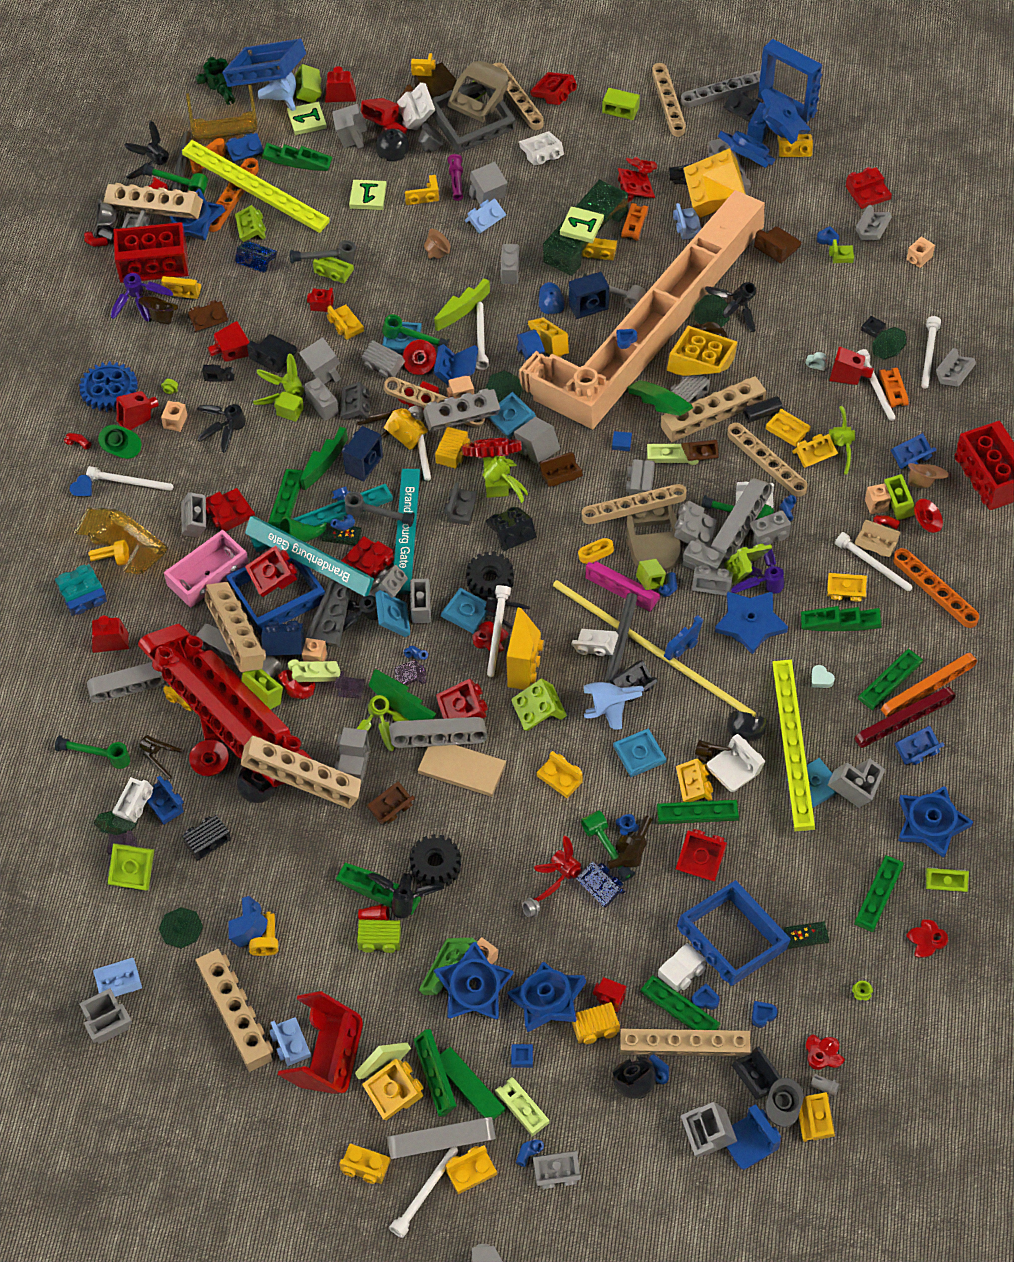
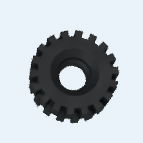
M484 552V556L478 554L477 559L473 557L471 563L467 565V587L469 586V591L473 592V595H480V598L483 600L489 596L496 598V586L513 587L514 569L512 563L509 562L507 557L504 559V555L501 553L499 556L496 555V552H492V555ZM494 574L497 576V579L487 581L483 579V576Z
M432 834L430 839L425 836L423 837V842L418 840L416 847H412L410 867L413 877H416V881L419 884L421 882L423 886L441 884L444 887L445 883L449 886L452 884V879L456 880L458 878L457 873L460 874L461 855L455 842L452 844V839L448 837L445 840L444 835L436 838V834ZM438 855L443 858V863L439 866H431L427 862L428 858Z

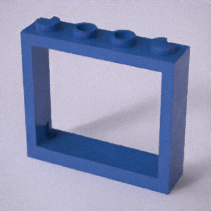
M302 39L244 47L223 71L227 86L231 87L286 78L306 55ZM279 59H281L280 61H274V62H267V63H261V64L251 65V64H253V63H260V62H266V61H273V60H279Z
M772 39L763 47L758 97L763 99L761 92L765 88L780 98L789 97L773 88L776 59L808 75L805 105L795 99L793 101L798 115L807 123L811 118H814L818 111L817 103L821 88L822 64Z
M291 557L287 560L288 562H294L312 591L258 618L238 589L239 586L252 580L246 568L243 567L226 576L231 589L235 591L237 601H240L242 609L259 635H261L264 626L268 625V622L277 621L279 624H283L320 605L325 591L308 566Z
M736 880L680 915L677 924L680 933L692 942L693 947L701 952L708 964L713 966L719 972L721 978L727 981L731 987L786 951L791 940ZM729 899L772 945L771 948L738 970H735L693 924V922Z

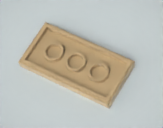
M457 745L428 746L418 768V774L493 797L506 766V761Z

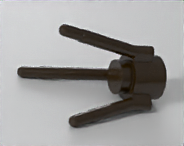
M394 410L369 415L368 419L359 421L357 424L362 425L386 419L387 422ZM387 430L381 435V439L389 434Z
M149 735L144 736L140 742V748L144 750L143 755L149 758L167 778L171 779L172 776L151 754L158 753L160 748L180 753L182 749L161 742Z
M699 740L695 755L700 756L699 760L707 764L710 761L707 758L713 756L715 749L730 751L731 748Z

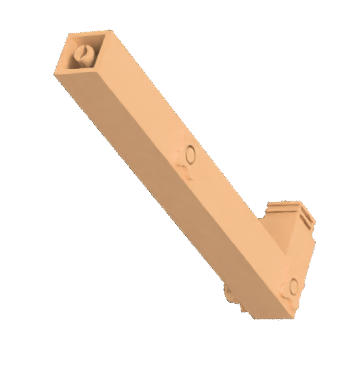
M735 190L584 366L578 367L554 354L545 357L544 354H539L538 351H535L519 370L521 390H526L527 393L530 392L533 395L534 401L593 430L627 390V387L634 382L708 294L705 287H714L752 242L756 232L759 229H763L765 203ZM616 330H636L637 341L631 343L627 349L619 348L617 346Z

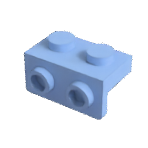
M495 198L490 202L487 199L480 204V209L476 210L474 208L467 213L468 217L465 219V222L468 223L470 221L480 234L504 218L506 213Z
M134 958L93 970L99 993L111 988L116 997L142 988Z

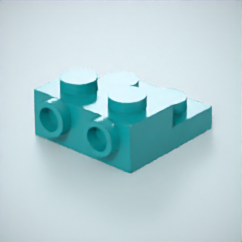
M90 564L81 565L76 570L62 573L58 578H55L59 592L66 602L102 588Z

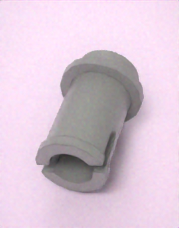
M814 1074L810 1087L827 1092L828 1096H836L840 1086L839 1083H836V1080L831 1081L818 1074Z

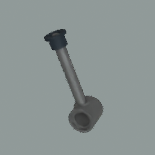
M343 240L339 243L337 250L301 253L300 251L290 250L291 264H294V262L301 261V259L337 257V259L351 264L354 261L356 245L350 240Z
M355 491L349 492L345 496L346 513L353 517H358L364 511L400 520L402 523L408 524L409 527L413 524L414 512L411 514L404 512L403 514L366 504L363 501V496Z

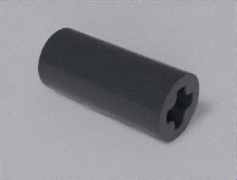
M775 396L744 407V417L748 423L778 413L780 409H783L780 398Z

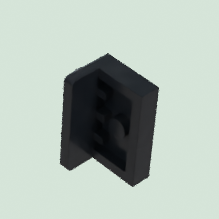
M733 90L723 107L750 122L761 101L754 97L750 99L743 91L737 92Z
M639 660L612 678L610 682L620 688L643 686L644 691L642 692H647L654 687L658 679L652 677L644 661ZM639 697L627 701L632 702L638 699Z
M756 1047L750 1055L737 1059L732 1064V1067L756 1100L767 1096L774 1082L782 1078L760 1047Z

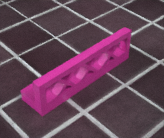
M597 561L594 564L588 562L586 565V579L626 599L628 593L636 594V605L649 612L660 599L659 593L653 590H645L641 584Z

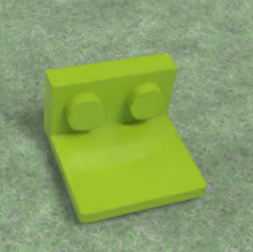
M762 543L754 546L752 549L743 547L738 549L736 554L729 556V560L724 563L726 570L733 572L732 584L740 582L752 572L751 561L760 559L772 549V546H764Z
M542 678L511 699L521 724L526 731L549 716H554L560 720L567 716L553 684Z

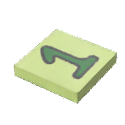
M319 102L296 106L294 111L287 108L295 135L327 129Z
M353 180L349 203L350 209L383 210L387 187L386 181Z
M571 206L560 229V235L593 243L604 215Z

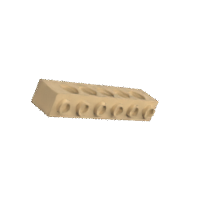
M115 183V185L108 184L103 202L112 205L115 210L141 213V210L144 209L148 214L198 219L203 199L193 191L186 193L177 189L168 191L165 188L153 189L149 186L140 188L133 184L125 186L121 183Z
M756 376L745 379L738 384L731 385L724 390L691 403L693 409L681 416L664 414L661 416V428L669 440L674 442L743 412L744 407L764 401L766 399V390Z
M228 582L207 584L205 601L239 671L245 672L262 669L263 661L266 660L265 650L261 648L259 638L255 637L253 627L249 625L247 615L243 613L241 603L235 597L234 589H231Z
M253 735L244 746L240 764L244 767L349 809L359 797L361 779Z
M216 949L195 959L198 969L248 1071L251 1072L271 1062V1053L274 1052L269 1040L264 1041L262 1037L265 1034L260 1023H255L253 1019L256 1017L251 1005L247 1007L245 1000H247L243 988L238 989L236 985L239 982L234 971H229L228 966H230L226 954L221 955L219 949ZM218 972H222V973H223V974H222L221 976H219V977H215V976H214V975H215L216 973H218ZM226 989L232 990L228 994H223V991ZM233 1007H240L237 1011H231ZM242 1024H249L245 1029L239 1028ZM252 1041L258 1042L255 1046H248Z
M621 1029L620 1055L655 1054L745 1057L750 1055V1031Z

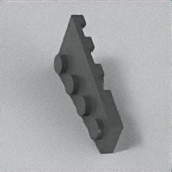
M332 579L330 580L306 638L323 640L326 646L340 648L350 588Z

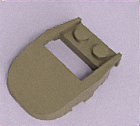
M483 61L472 62L457 79L448 107L484 122L485 116L488 113L491 114L495 110L496 105L503 100L504 92L509 85L508 74L503 69ZM466 78L495 90L487 105L459 93V89Z
M671 505L627 515L626 543L630 549L632 561L637 568L639 561L657 559L664 571L670 570L679 564L681 559V540L674 537L676 531L674 526L677 518ZM670 523L672 527L670 532L636 535L634 528Z

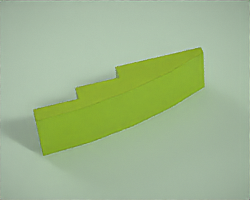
M483 278L475 289L468 287L460 298L452 296L434 318L435 330L439 331L453 324L474 309L476 304L481 302L490 293L489 280Z

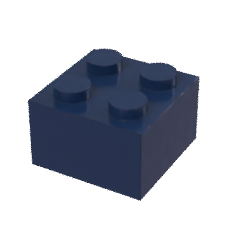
M602 272L569 281V306L576 319L609 309V284Z
M364 426L353 434L352 440L342 450L346 474L363 482L366 480L383 457L381 434Z
M272 621L264 626L261 634L262 649L265 650L266 656L302 654L304 648L303 623L288 621L287 624H279L277 621Z

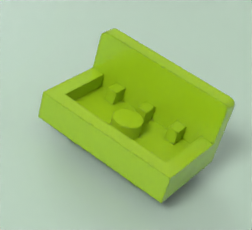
M333 257L320 258L319 260L314 259L313 261L314 273L343 284L354 270V265Z

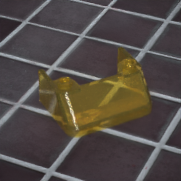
M248 85L252 111L245 112L239 117L210 121L200 118L193 119L190 96L187 93L186 99L192 136L197 140H206L255 132L258 128L252 85Z
M87 507L74 530L75 534L88 535L90 540L98 545L103 543L112 546L116 541L125 540L129 549V560L123 569L125 573L143 574L163 557L168 549L167 545L125 513L116 509Z

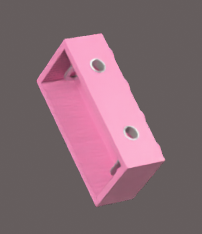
M221 530L164 572L166 584L191 608L205 598L207 584L226 582L227 575L248 565L247 552L224 530Z

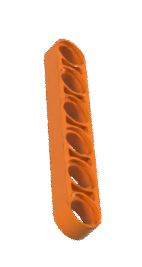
M255 158L246 159L240 166L253 175H256L259 170L258 161ZM250 164L255 165L253 168H248L247 166ZM231 182L228 184L216 204L223 205L225 212L214 220V222H217L216 225H210V232H216L222 227L245 190L240 188L237 191H233L232 189L238 186ZM228 198L233 199L231 202L224 201Z
M900 548L895 551L893 562L899 569L963 626L973 628L977 625L979 613L909 550ZM904 555L907 557V560L901 561L897 556ZM918 567L921 571L915 573L911 571V568ZM931 579L934 581V584L928 585L924 580ZM945 591L948 595L941 597L937 592ZM958 603L961 605V608L954 609L951 604ZM972 615L975 620L968 621L965 619V616Z
M971 653L963 655L886 702L882 706L881 711L886 717H889L907 708L972 669L976 665L977 659Z

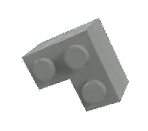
M344 727L342 735L339 734L337 746H340L339 756L341 757L340 761H336L335 769L361 779L362 784L370 752L367 730Z
M870 758L857 765L856 768L849 763H845L833 771L827 786L860 808L873 800L885 769Z

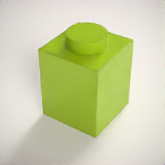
M284 391L280 397L276 398L274 403L277 416L294 422L297 421L304 410L301 397Z
M657 559L639 561L636 577L644 589L651 590L660 586L663 587L666 572Z

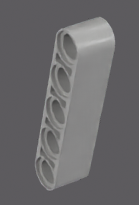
M755 478L751 479L714 539L711 549L725 554V560H729V556L736 553L751 528L750 522L756 520L772 492V485L770 483Z
M204 624L195 635L202 639V649L206 651L212 650L219 658L237 666L220 630L209 624ZM269 655L263 661L262 670L274 678L282 665L277 659Z
M152 662L91 678L87 681V688L90 700L94 703H100L168 683L163 679L162 673L156 671L152 667Z
M480 717L397 721L389 727L391 743L396 748L478 744L487 739L485 722Z
M492 1117L388 1136L387 1142L390 1159L493 1140L496 1139L493 1119Z

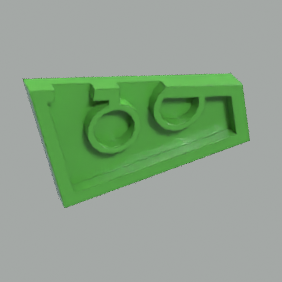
M472 937L447 938L418 991L423 995H437L444 985L434 973V969L458 963L473 942H478Z

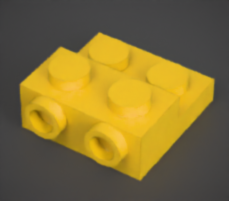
M394 1059L362 1084L380 1115L386 1121L402 1108H409L423 1097L421 1092L423 1086L418 1079L412 1078L410 1073L413 1070L406 1061Z

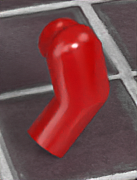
M392 122L384 125L382 132L386 129L395 128L406 134L408 129L397 122Z
M91 231L84 233V241L93 247L108 245L106 237L96 238Z
M66 434L64 442L67 445H73V442H77L85 450L91 447V442L82 434Z
M876 515L873 518L874 523L880 525L883 523L895 530L898 529L901 523L888 515Z

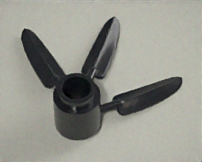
M149 121L152 142L147 146L133 143H125L124 146L134 153L146 154L152 160L148 165H152L154 162L157 165H163L168 161L169 153L158 144L161 141L158 129L153 121ZM145 164L128 174L126 178L133 179L142 175Z
M742 283L733 293L728 292L726 289L705 287L707 293L716 297L726 299L728 296H733V300L722 313L724 318L731 316L739 308V305H744L745 309L742 310L745 323L750 331H756L752 313L747 304L756 294V287L753 283Z
M232 404L226 407L225 411H222L221 407L215 405L198 406L197 410L200 412L225 415L227 421L212 424L198 436V441L200 442L223 429L221 450L225 453L228 449L233 430H240L245 426L246 418L241 407L237 404Z
M372 595L363 596L359 605H357L356 601L348 600L347 610L354 611L356 608L361 610L357 614L350 613L345 618L343 632L353 625L362 613L370 620L378 619L376 597Z
M369 873L367 877L383 888L393 892L391 909L394 916L400 919L407 918L412 912L413 898L423 897L444 889L441 884H431L417 888L416 893L413 894L410 890L411 874L409 873L402 875L399 888L397 889L393 888V882L377 873Z

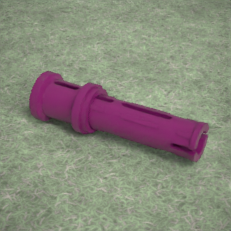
M452 154L447 159L450 165L448 172L452 179V197L455 201H460L463 199L461 178L463 174L461 163L463 160L461 155Z

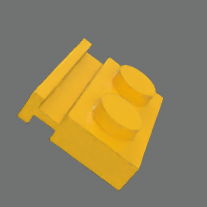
M780 409L779 413L766 424L765 429L796 447V444L810 431L811 426Z
M827 1092L803 1098L799 1112V1121L804 1142L835 1137Z

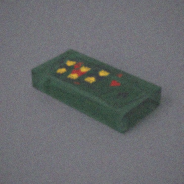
M327 523L326 530L322 533L321 539L325 542L355 546L360 541L362 527L353 526L341 532L331 527V523Z
M825 921L789 926L783 929L791 939L787 947L788 949L829 943Z

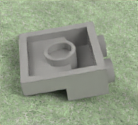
M688 501L682 504L678 510L680 515L674 526L676 529L674 537L688 544L693 540L710 548L717 520L704 514L705 508Z

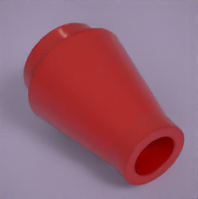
M383 904L358 910L359 920H389L390 918L389 907Z

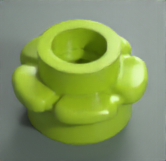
M165 379L161 384L166 394L172 395L178 392V383L172 379Z
M862 980L853 985L852 992L857 1000L867 1001L872 997L873 988L869 982Z

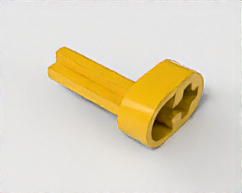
M125 540L116 541L112 546L88 552L91 562L115 556L118 566L129 564V549Z
M271 912L263 914L268 920L263 937L253 938L249 942V952L254 956H270L277 954L279 951L278 939L275 938V914H271Z

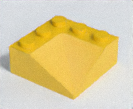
M730 148L683 168L692 207L700 218L716 212L735 190L746 194L737 159Z
M687 326L670 352L667 371L682 376L720 373L728 369L732 364L738 342Z
M517 608L507 652V686L509 688L525 690L536 682V667L539 668L540 656L538 654L539 651H543L544 640H541L540 630L522 608Z

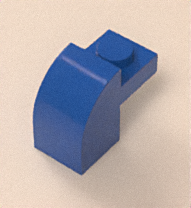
M536 330L517 334L519 341L517 350L518 353L523 352L525 360L529 359L535 351H538L539 354H544L545 350Z
M250 896L242 898L243 916L228 921L229 939L239 948L249 945L251 939L261 937L268 923V920L260 914L262 911L260 904Z

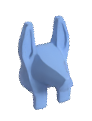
M292 72L284 79L269 81L268 85L258 90L259 99L283 100L291 111L296 110L293 102L296 80Z
M594 682L584 685V693L592 694L595 705L594 708L585 710L584 717L594 718L604 714L610 728L614 730L622 729V713L625 701L642 696L643 686L620 688L607 682Z

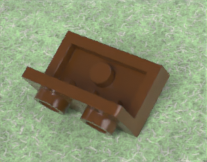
M213 300L206 303L207 306L200 307L198 305L190 308L191 311L188 312V317L191 320L195 333L229 321L222 301L217 302Z
M573 452L539 462L541 477L548 487L558 486L566 481H574L583 476L582 469L576 463Z
M397 781L366 806L380 825L385 822L390 824L398 817L396 815L397 812L400 810L405 812L413 805L411 801L415 797L413 795L410 796L400 782Z

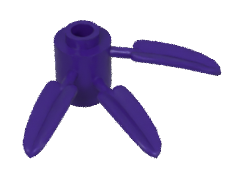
M136 273L127 274L124 278L126 293L120 294L111 311V318H116L129 299V294L132 297H137L135 298L136 305L144 320L149 322L150 313L148 308L139 303L143 287H146V290L167 296H173V292L154 282L142 283L141 277Z
M772 549L764 555L765 564L770 566L766 569L765 575L761 574V569L752 566V572L748 575L754 577L735 585L731 589V593H737L757 586L765 581L766 589L769 592L777 594L784 588V572L780 567L773 566L776 564Z

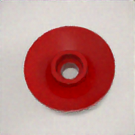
M420 339L414 340L406 346L403 352L404 366L410 373L424 375L435 366L437 353L430 342ZM421 355L424 356V360H423V361H420V360H419V358H420Z
M919 499L914 505L917 521L926 531L931 533L939 532L943 527V518L939 509L930 500Z
M216 740L199 742L192 748L189 755L191 768L202 776H214L221 773L229 761L227 748ZM213 759L211 763H207V760Z

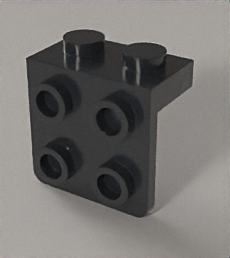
M272 334L267 335L260 345L253 341H250L247 345L249 359L277 373L286 365L288 354L294 355L297 352L296 346Z
M510 507L507 511L493 514L486 520V524L497 533L500 547L503 551L537 538L532 518L519 507Z

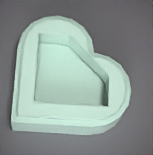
M816 352L814 355H808L805 363L810 368L825 371L827 356L822 352Z
M822 665L814 666L811 674V687H832L835 679L834 675L827 672V669Z

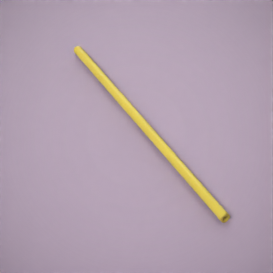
M558 580L554 582L553 587L618 630L620 623L618 620ZM629 628V638L737 710L751 713L754 717L756 716V712L675 658L670 661L664 657L665 652Z

